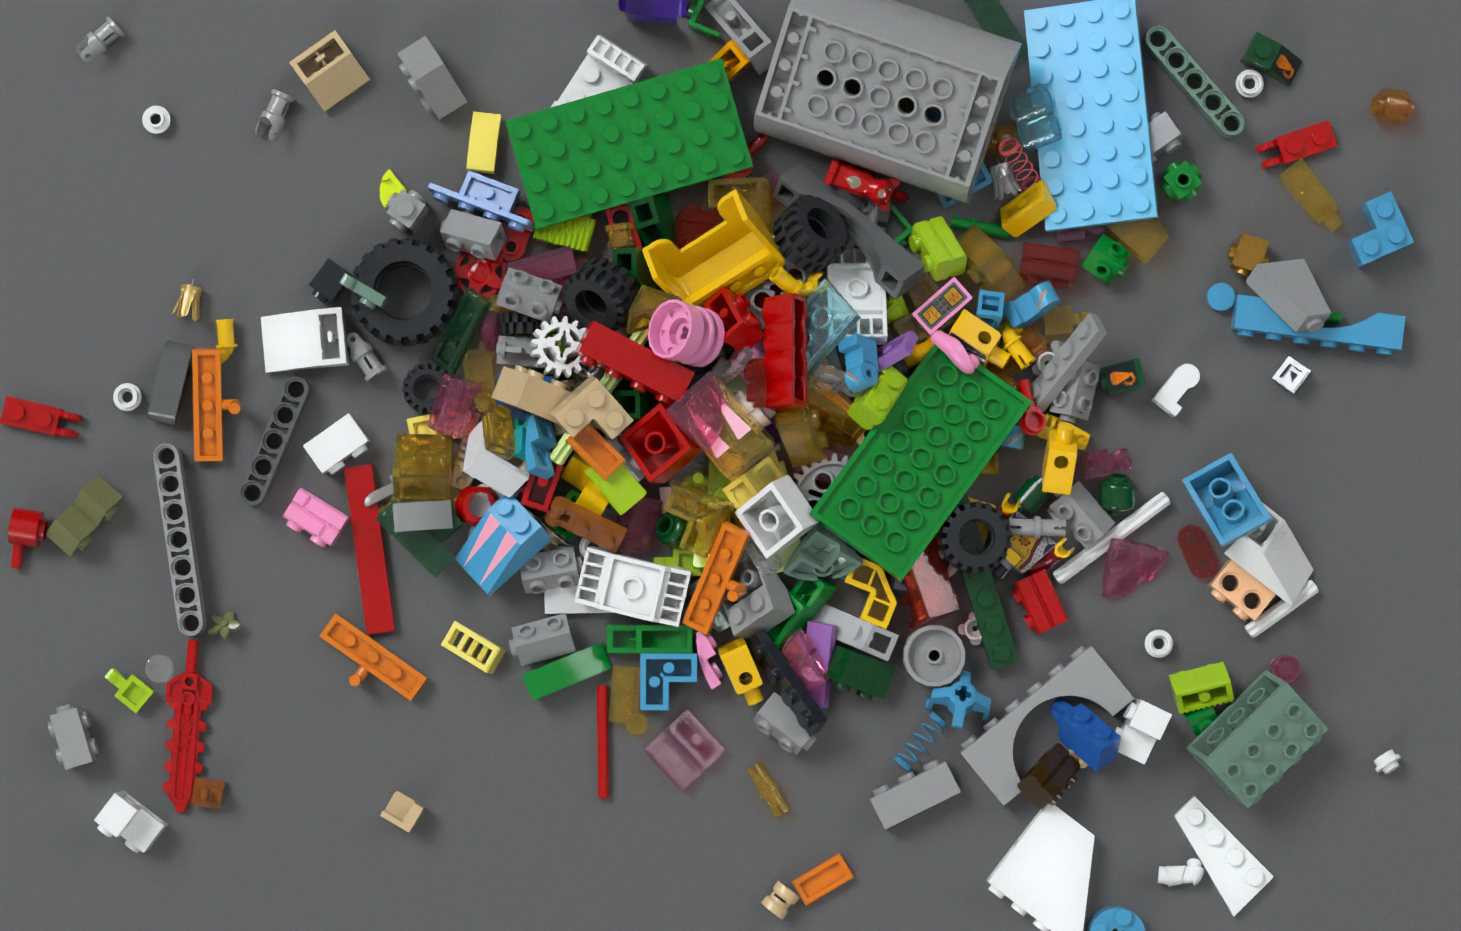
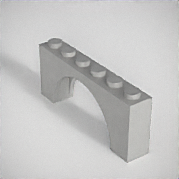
M1081 645L1069 655L1072 658L1065 666L1059 663L1048 672L1050 678L1043 684L1037 681L1026 690L1028 696L1021 702L1015 699L1004 709L1007 713L999 720L996 716L983 726L985 731L976 738L973 734L961 744L964 749L959 753L1003 806L1021 792L1017 787L1020 779L1013 762V743L1019 725L1033 708L1055 697L1078 696L1093 701L1110 716H1114L1135 699L1092 646H1088L1085 649Z

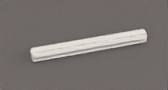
M1164 492L1153 497L1088 548L1083 549L1053 572L1056 581L1059 584L1065 583L1170 505V499Z

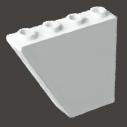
M1048 803L1039 810L986 879L991 884L988 889L1000 899L1004 895L1013 901L1011 907L1022 916H1025L1026 913L1036 919L1033 924L1042 931H1083L1095 836L1057 806H1051Z

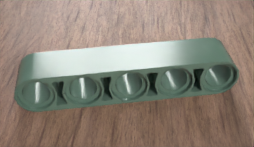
M1152 27L1143 39V46L1148 54L1220 136L1226 139L1236 137L1245 125L1242 114L1165 27ZM1150 35H1161L1164 39L1163 46H1153L1150 42ZM1178 55L1182 60V66L1180 68L1170 66L1168 62L1169 56ZM1196 76L1199 78L1200 88L1191 89L1187 85V77ZM1207 97L1217 99L1219 102L1217 110H1209L1206 107L1205 100ZM1224 119H1234L1237 123L1236 131L1226 130L1223 123Z

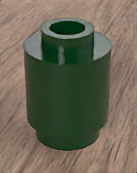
M1035 474L1032 479L1028 478L1012 497V500L1015 502L1014 504L1019 499L1021 500L1017 511L1024 517L1028 513L1034 516L1050 495L1049 492L1042 491V478Z

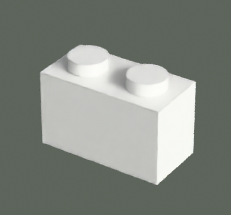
M348 413L304 444L303 447L323 474L330 472L333 475L345 466L343 461L351 455L355 459L368 450L366 445L371 441L354 417Z

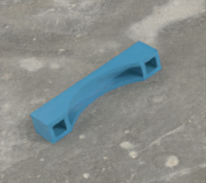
M1238 294L1235 296L1230 330H1237V335L1244 337H1254V333L1265 334V339L1282 341V337L1293 338V343L1309 345L1310 340L1320 341V346L1327 348H1337L1338 344L1349 345L1348 350L1365 352V348L1376 349V354L1393 356V351L1397 352L1402 349L1406 316L1376 313L1364 321L1351 326L1321 328L1315 332H1295L1261 297Z

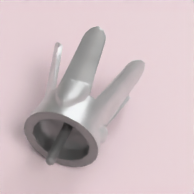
M996 158L998 165L989 168L990 176L993 177L994 200L997 197L999 201L1003 200V191L1005 194L1012 192L1014 196H1018V190L1020 192L1023 191L1010 171V163L1000 164L999 158Z

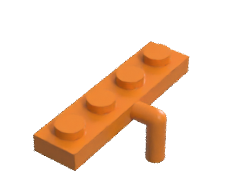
M221 348L192 349L194 461H223L222 410H229L232 414H237L241 409L242 403L238 399H222Z
M728 521L722 523L682 620L683 624L707 635L712 629L727 590H729L727 598L732 602L746 594L747 588L732 580L750 537V532Z
M337 613L334 614L319 635V637L360 665L356 673L349 678V683L352 686L361 685L370 672L412 701L427 680L425 675Z

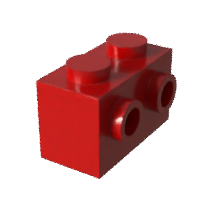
M723 286L704 303V306L718 313L723 321L725 331L724 342L745 354L764 336L759 327L761 322L750 310L749 306L751 303L745 295L740 292L736 294Z
M552 461L555 475L547 480L530 473L528 481L520 487L518 496L522 497L521 504L548 512L565 462L563 465H558Z

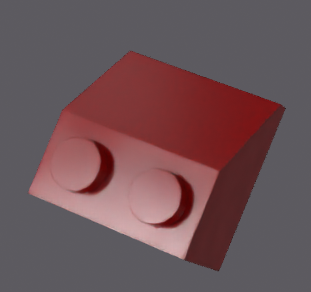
M659 403L619 437L650 483H665L705 450L691 427L663 403Z

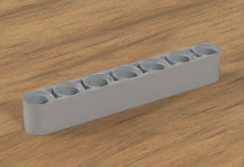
M164 443L155 449L153 459L179 630L183 634L196 636L205 630L207 619L184 462L181 450L177 446ZM166 449H172L175 454V458L170 464H164L161 459V455ZM174 476L178 479L179 486L174 492H169L166 489L165 483L169 477ZM175 504H179L183 510L182 516L177 520L172 519L169 514L170 508ZM178 532H183L187 537L186 544L181 548H178L173 541L175 534ZM184 559L191 565L190 572L185 576L181 575L177 569L179 562ZM187 587L192 588L195 592V598L191 603H186L182 599V592ZM191 615L196 616L199 620V626L195 631H190L186 627V619Z

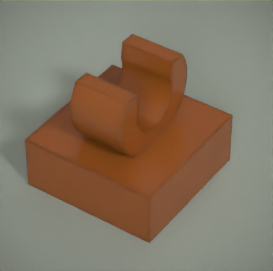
M195 777L191 805L221 809L225 781Z

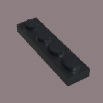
M762 630L756 633L747 646L752 658L758 661L765 671L768 681L774 684L781 694L784 704L789 706L797 717L799 725L806 730L810 737L821 730L828 719L767 632Z

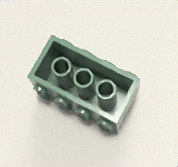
M1265 670L1186 749L1229 796L1246 808H1249L1251 805L1259 802L1263 797V793L1271 785L1278 783L1282 779L1283 773L1290 766L1297 764L1311 746L1316 745L1322 740L1323 734L1328 728L1287 682Z

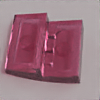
M686 710L643 751L683 791L725 749Z

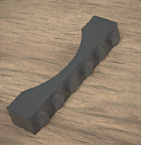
M801 162L779 176L772 196L786 208L800 196L813 195L815 198L817 196L822 198L824 202H829L835 210H838L841 218L846 222L845 227L849 229L850 235L848 238L861 250L868 260L875 282L895 299L918 283L925 265L834 189L824 184L823 180Z

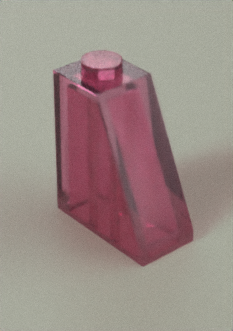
M571 245L506 264L507 269L510 267L522 270L527 274L550 280L553 283L567 281L577 271Z

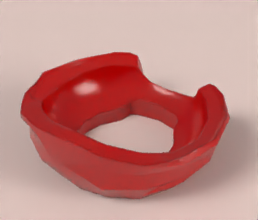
M467 486L457 495L455 501L456 514L462 522L476 527L482 518L472 515L469 510L470 500L475 493H486L490 507L500 499L496 491L490 486Z

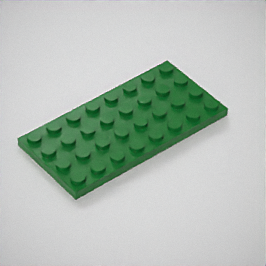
M722 58L505 121L537 230L628 204L651 195L666 193L753 167Z
M934 344L908 379V383L885 420L870 430L809 515L902 582L1032 401L980 364L972 374L963 373Z

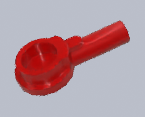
M1025 379L1018 381L1020 393L1031 400L1032 403L1019 419L1018 424L1025 434L1034 436L1044 430L1046 418L1043 412H1041V408L1035 407L1030 381Z

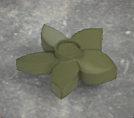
M233 611L227 612L223 618L212 615L215 626L208 630V634L220 633L221 637L227 640L230 632H236L242 626L235 620Z

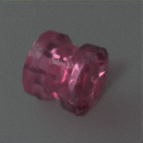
M1280 655L1272 660L1270 673L1287 683H1291L1299 677L1301 666L1295 657Z

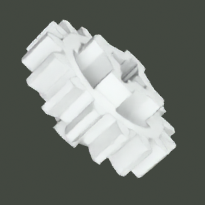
M564 316L561 322H558L556 317H552L550 325L543 321L540 325L542 330L536 329L533 333L537 339H532L530 346L536 349L531 352L530 356L538 357L539 360L535 364L536 367L542 365L546 367L544 370L545 375L551 370L554 371L556 379H558L561 372L564 373L566 378H569L572 370L577 374L580 373L582 370L580 364L586 366L579 361L580 356L574 354L586 328H581L580 330L576 328L578 325L577 320L569 324L567 316ZM557 330L556 336L544 338L548 333ZM570 334L573 335L577 341H574ZM562 338L561 343L565 351L560 357L561 352L559 351L560 348L557 346V344ZM545 353L549 355L552 361L547 358ZM577 357L572 363L565 364L567 358Z

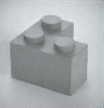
M426 36L397 53L403 62L399 65V68L415 93L417 94L421 91L424 97L420 98V101L428 113L434 111L440 120L467 103L466 98Z

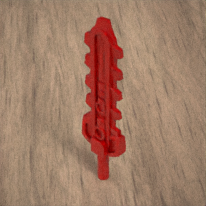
M188 639L185 672H182L166 683L165 702H169V707L174 709V718L168 719L167 728L173 730L172 739L166 740L165 749L171 751V760L164 762V770L169 772V781L163 782L162 791L168 793V797L174 804L176 812L184 813L187 805L191 803L195 777L198 773H203V764L198 763V753L205 751V743L200 742L199 738L200 732L206 731L207 722L201 721V712L208 710V705L212 706L214 685L200 673H197L198 639Z

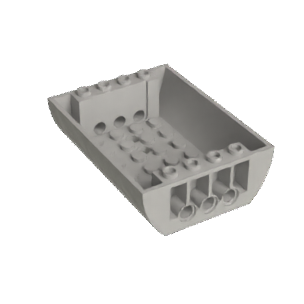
M791 0L756 108L754 130L969 204L1022 43L894 0ZM828 70L833 74L834 80L831 85H824L819 81L820 71ZM855 79L859 82L860 92L858 94L848 93L845 87L847 80ZM907 97L914 102V110L912 112L906 113L900 109L899 102L902 98ZM929 107H937L941 111V119L939 121L932 122L927 118L926 111Z

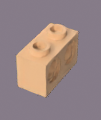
M1228 559L1208 584L1213 589L1210 594L1223 604L1225 601H1228L1235 608L1232 612L1243 621H1246L1248 618L1251 621H1255L1276 595L1232 559ZM1227 575L1233 576L1236 580V586L1232 591H1226L1222 586V580ZM1248 593L1255 594L1258 599V603L1253 609L1247 608L1244 604V598Z

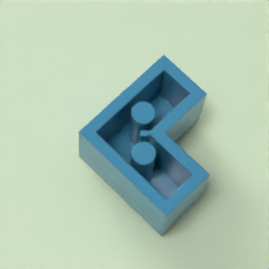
M1391 191L1360 206L1371 231L1346 242L1357 268L1414 243Z
M641 653L640 710H669V682H697V653Z

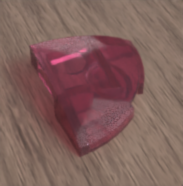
M710 371L706 373L664 411L705 452L715 443L723 426V420H720L721 405L724 404V399L720 386Z
M1111 538L1103 571V598H1114L1136 591L1134 585L1142 583L1145 578L1151 581L1164 566L1169 552L1165 549L1140 542Z
M799 628L786 641L781 654L809 692L826 682L829 676L813 655L817 649L802 628Z

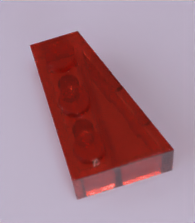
M935 537L903 579L907 594L902 596L903 605L909 604L912 621L907 622L909 630L938 622L959 610L958 596L950 585L948 579L949 572L946 565L942 563L939 555V544Z

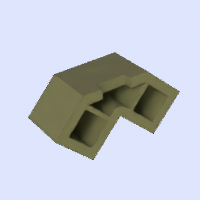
M97 475L80 490L72 505L53 521L45 535L70 557L79 549L83 552L93 542L92 536L106 520L108 522L117 515L120 510L117 505L123 496Z

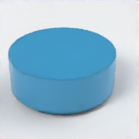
M1217 283L1207 291L1206 301L1213 310L1225 311L1234 304L1235 292L1230 285Z

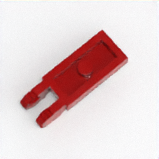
M1327 120L1276 137L1275 140L1260 144L1255 148L1257 153H1263L1275 147L1278 148L1280 157L1270 158L1261 163L1262 169H1266L1282 163L1285 165L1336 148L1338 145L1330 121Z
M6 396L0 423L53 436L58 434L77 439L78 432L75 430L58 427L61 417L67 418L69 421L81 422L82 415L65 412L61 408Z

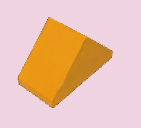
M733 39L708 61L722 58L729 83L750 67V60Z

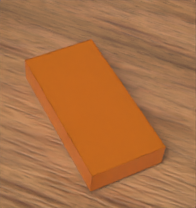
M589 423L574 437L569 436L565 440L604 481L626 461Z
M839 852L791 882L805 906L851 880L854 876Z

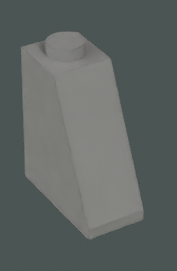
M1305 259L1257 264L1246 280L1248 286L1295 332H1315L1323 327L1324 322L1331 314Z

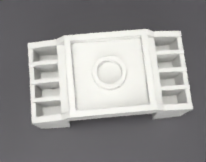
M597 35L587 50L586 58L558 101H554L551 107L637 83L648 64L604 36Z
M855 248L846 249L826 268V278L831 280V285L828 289L830 346L838 345L839 341L855 333L876 340V345L887 344L888 336L886 292L875 282L873 271L861 250Z
M590 546L586 548L574 602L647 621L679 627L691 571L675 565L665 566L615 554L604 548Z

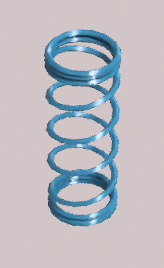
M931 711L929 717L936 724L939 730L931 727L928 724L921 723L922 728L928 734L931 740L923 737L920 734L913 733L914 738L923 748V750L915 747L910 743H905V747L911 753L915 760L905 756L902 753H896V755H894L893 759L897 763H899L903 768H905L908 772L911 771L912 767L899 755L915 763L918 762V760L907 745L917 749L920 752H926V749L920 743V741L917 739L915 735L925 739L928 742L934 743V739L923 725L939 733L943 732L941 727L937 724V722L944 728L948 726V724L933 711Z

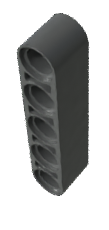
M291 377L283 385L240 488V498L247 505H262L273 486L311 395L310 384L301 377ZM296 382H301L304 386V393L300 397L295 398L291 395V386ZM284 408H290L293 411V419L289 423H282L279 415ZM273 434H279L282 437L283 442L278 449H272L269 446V438ZM262 460H268L271 463L272 468L267 475H261L258 472V464ZM256 485L260 489V497L256 501H250L247 497V490L251 486Z

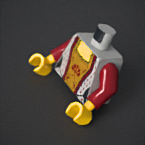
M1007 493L1003 499L1002 506L999 508L1003 513L1002 516L1007 520L1009 518L1027 519L1017 511L1021 500L1019 499L1016 504H1010L1008 502L1010 493ZM1008 525L1009 528H1020V526ZM1031 535L1010 536L1012 544L1011 548H1008V555L1005 559H1002L1000 565L992 568L991 571L1001 579L1007 575L1012 567L1020 574L1024 572L1034 574L1043 569H1050L1062 558L1068 557L1075 550V547L1071 550L1063 548L1062 544L1067 538H1062L1056 543L1048 536H1040L1039 539L1033 538Z

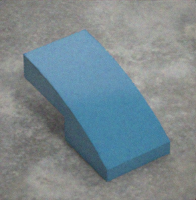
M532 414L528 419L525 437L527 471L547 480L555 475L549 451L557 446L552 422Z

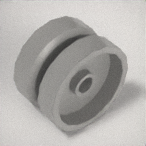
M926 625L917 628L907 637L902 650V661L907 673L915 681L926 686L939 687L951 683L960 674L965 664V649L962 640L953 630L942 625ZM932 650L939 652V657L936 658V661L929 659V653Z

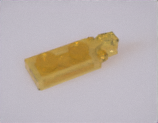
M1302 158L1278 176L1311 220L1314 219L1317 224L1324 221L1331 232L1343 224L1335 213L1339 209L1335 204L1336 202Z

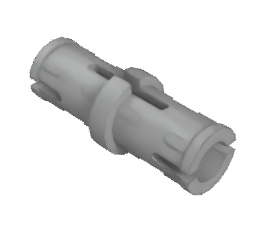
M1034 516V519H1008L1009 526H1020V528H1009L1012 531V535H1031L1033 538L1039 539L1040 536H1066L1065 529H1054V527H1066V519H1041L1040 516Z

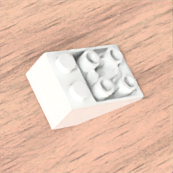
M342 307L261 317L266 373L350 365L348 344L346 342L345 309Z
M1263 503L1272 521L1230 543L1224 554L1291 606L1314 569L1286 521Z

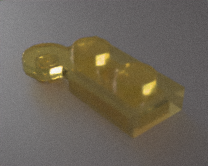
M494 337L483 338L479 343V349L462 351L469 407L496 403V400L491 398L495 389L492 359L497 357L496 348L498 340Z
M479 392L474 397V404L478 411L485 414L482 418L485 449L511 457L515 452L511 409L496 404L495 400L488 393Z
M613 665L609 722L625 723L628 732L640 735L645 732L648 726L646 717L638 713L640 667Z

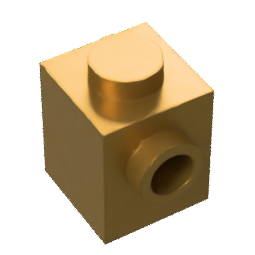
M1244 232L1241 233L1237 243L1232 242L1227 254V258L1231 259L1229 267L1235 269V274L1248 278L1257 264L1268 263L1270 255L1266 254L1270 241Z

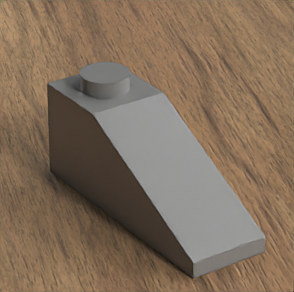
M712 0L704 6L729 40L733 39L750 60V66L758 75H761L770 67L775 51L772 41L736 0Z

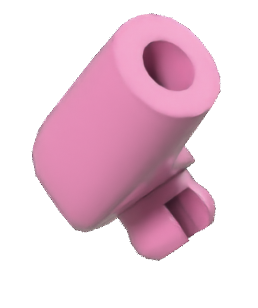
M940 330L933 333L931 342L940 348L963 373L972 374L975 368L979 366L978 357L974 354L968 355L958 339Z

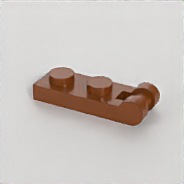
M561 496L554 498L551 509L545 516V522L549 526H560L613 553H616L628 530Z

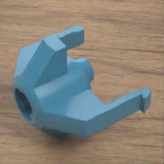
M961 670L957 682L951 687L933 688L930 699L926 700L925 707L931 710L933 703L946 705L953 714L951 727L962 729L965 715L969 714L972 710L983 712L982 720L989 719L991 699L977 692L970 683L971 672Z

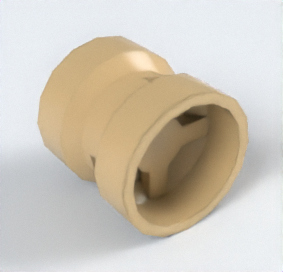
M778 880L773 886L771 895L765 896L761 903L783 920L788 914L787 909L790 905L796 904L800 897ZM776 895L780 896L783 900L786 901V903H784Z

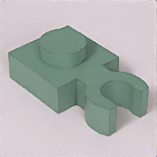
M346 273L339 282L360 295L361 299L359 302L373 310L376 305L383 309L388 301V298Z

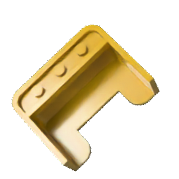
M736 189L722 197L718 202L719 214L725 221L679 250L672 241L659 239L642 249L653 280L672 300H680L705 308L704 303L723 286L736 294L739 292L745 294L767 280L776 267H784V257L778 250V245L775 244L773 237L759 214Z

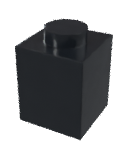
M328 258L309 283V286L314 289L311 294L324 304L327 300L335 303L346 288L339 283L343 275L346 273L351 277L354 276Z

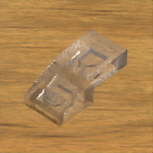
M745 346L732 363L722 356L708 373L699 389L703 392L709 391V389L718 388L731 381L745 368L754 352Z

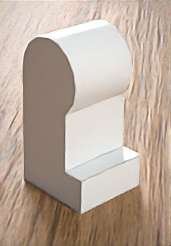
M1192 364L1179 366L1151 401L1172 418L1175 417L1182 409L1177 404V401L1187 389L1194 387L1200 379L1199 370Z

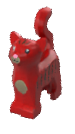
M835 158L832 159L824 179V184L837 186L859 197H868L884 212H888L890 209V199L902 203L909 200L907 193L894 189L900 184V180L895 178L875 179L873 171Z

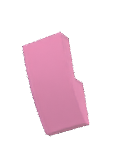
M698 631L696 633V643L700 665L711 689H714L721 684L719 678L723 674L715 662L709 664L707 659L716 654L714 648L718 645L710 633L705 635Z

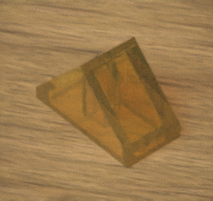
M642 285L629 309L627 333L630 334L648 329L653 313L662 303L668 300H683L679 296Z

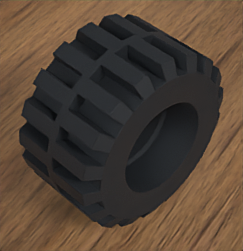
M813 195L800 196L773 223L772 233L775 235L774 241L779 246L778 250L780 253L784 254L785 259L789 263L792 262L796 268H803L805 272L809 273L811 271L818 273L826 269L847 249L850 241L848 238L850 235L849 229L845 227L846 222L841 218L838 210H835L829 202H824L818 196L816 198Z
M602 257L600 260L592 258L590 261L585 262L565 282L562 289L564 293L562 302L566 304L564 308L567 313H570V319L573 322L575 320L578 321L580 328H587L590 322L595 321L616 331L639 307L637 305L640 302V296L637 295L639 288L633 283L635 279L633 276L628 275V270L625 267H619L618 262L614 260L609 262L608 258Z
M969 502L956 506L942 525L940 532H938V539L940 540L939 549L943 552L945 560L949 561L954 568L970 573L986 572L1000 565L1002 559H1005L1008 555V548H1011L1012 544L1010 542L1012 531L1009 530V522L1002 516L1003 513L999 509H995L993 505L982 502ZM969 521H980L990 531V544L980 554H970L964 551L960 545V529Z

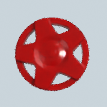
M463 252L457 259L454 271L458 286L465 294L473 298L483 299L491 297L500 291L507 273V267L500 255H498L495 261L488 258L479 259L470 253ZM468 256L469 263L460 266L465 257ZM500 265L502 266L501 278L496 274V270ZM460 279L469 281V289L463 286ZM485 286L493 288L490 292L481 293Z

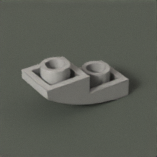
M451 500L393 504L395 532L453 528Z

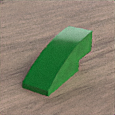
M818 576L817 581L799 579L793 590L788 591L795 613L767 631V634L778 650L790 642L807 625V622L815 617L837 587L826 576Z
M606 625V653H692V628L687 625H679V627L672 625Z
M600 642L525 673L522 677L531 699L534 701L612 667Z

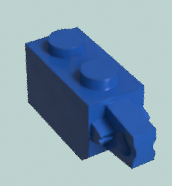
M1061 698L1052 702L1049 714L1056 720L1055 722L1059 726L1057 734L1064 745L1096 772L1116 759L1121 741L1119 734L1082 703L1073 707Z

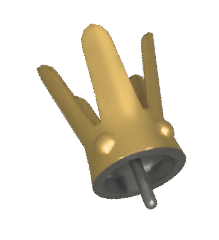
M194 278L191 285L181 284L180 297L171 315L174 314L179 305L177 318L186 316L192 303V319L196 322L200 320L199 300L203 289L194 286Z

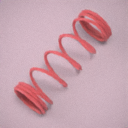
M1010 137L999 144L998 151L1002 156H1006V163L1016 161L1021 153L1026 157V160H1020L1012 164L1010 167L1011 172L1021 170L1027 162L1031 165V169H1024L1017 173L1015 177L1017 181L1024 180L1021 184L1023 192L1029 188H1025L1029 182L1035 180L1032 184L1034 185L1037 180H1041L1038 172L1033 169V164L1028 161L1027 154L1022 152V146L1017 138ZM1016 144L1013 149L1002 152V148L1005 146ZM1020 153L1016 159L1007 161L1010 155ZM1025 161L1021 168L1012 170L1015 164ZM1031 170L1026 177L1022 179L1017 178L1021 172ZM1032 171L1036 173V176L1028 177Z

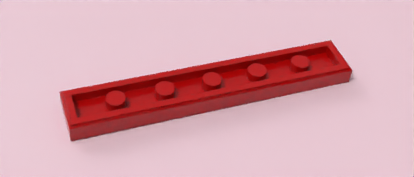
M373 464L346 467L344 472L366 632L368 635L395 631L378 502L370 506H365L364 503L367 496L376 490Z

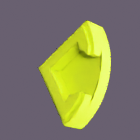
M390 169L382 177L379 188L380 200L385 209L388 208L386 204L395 192L397 194L401 190L408 192Z

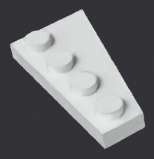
M1195 796L1174 815L1219 894L1228 906L1232 916H1235L1274 876Z

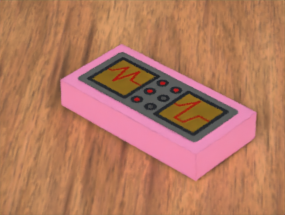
M953 277L911 315L931 335L973 297Z

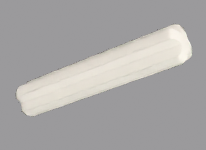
M1308 580L1291 606L1281 599L1259 615L1255 621L1245 625V630L1250 637H1257L1319 592L1318 587L1312 580Z

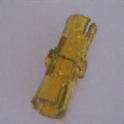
M761 761L756 763L754 767L751 766L746 770L759 790L757 794L760 798L763 797L775 818L782 815L781 810L783 813H786L791 809L778 791L777 787L779 785L776 781L773 783Z

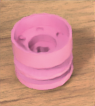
M668 300L662 303L653 313L649 322L648 340L654 354L661 358L679 361L682 364H688L693 367H704L712 363L718 356L724 342L725 331L720 316L711 309L694 306L680 300Z

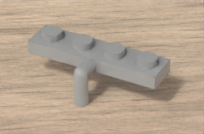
M1089 312L1065 343L1058 340L1051 343V349L1055 356L1030 385L1035 407L1041 408V412L1047 409L1106 336L1107 331L1098 315Z

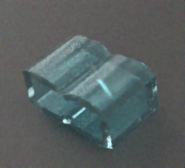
M1037 84L1009 96L1010 105H1008V111L1011 118L1017 122L1016 138L1022 147L1024 146L1025 149L1034 151L1062 139L1061 129L1054 113L1053 102L1046 86Z

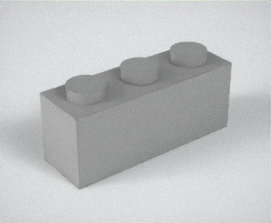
M934 759L923 765L924 771L914 775L913 771L908 772L897 778L898 784L890 788L888 784H884L872 791L874 796L869 799L885 830L961 792L946 761L939 763L938 759Z

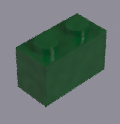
M837 646L825 677L834 680V687L850 692L852 687L857 689L855 695L872 700L873 695L884 699L896 667Z

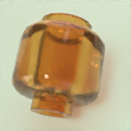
M1383 88L1372 97L1370 104L1371 114L1377 122L1388 125H1403L1413 115L1415 109L1414 102L1411 100L1409 93L1401 89Z
M1014 120L995 124L987 148L988 154L993 155L996 159H1005L1006 156H1002L999 153L998 147L1003 140L1010 137L1018 139L1023 152L1025 143L1028 141L1025 128L1020 127ZM1016 144L1005 146L1002 148V152L1013 149ZM1014 153L1010 155L1008 158L1017 156L1020 153Z

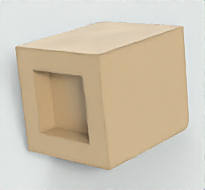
M396 791L380 816L403 830L411 832L425 806Z

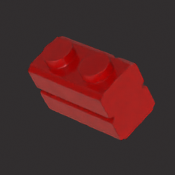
M1045 569L1013 583L1015 589L1011 590V593L1017 605L1023 604L1027 612L1023 618L1029 631L1035 630L1036 634H1040L1069 620Z

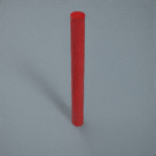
M596 685L598 798H609L608 685Z

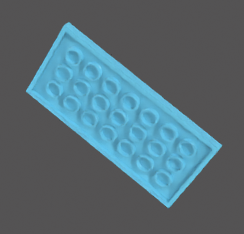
M1094 0L1024 10L1040 179L1045 181L1057 206L1054 212L1044 218L1046 231L1052 232L1159 218L1136 0Z

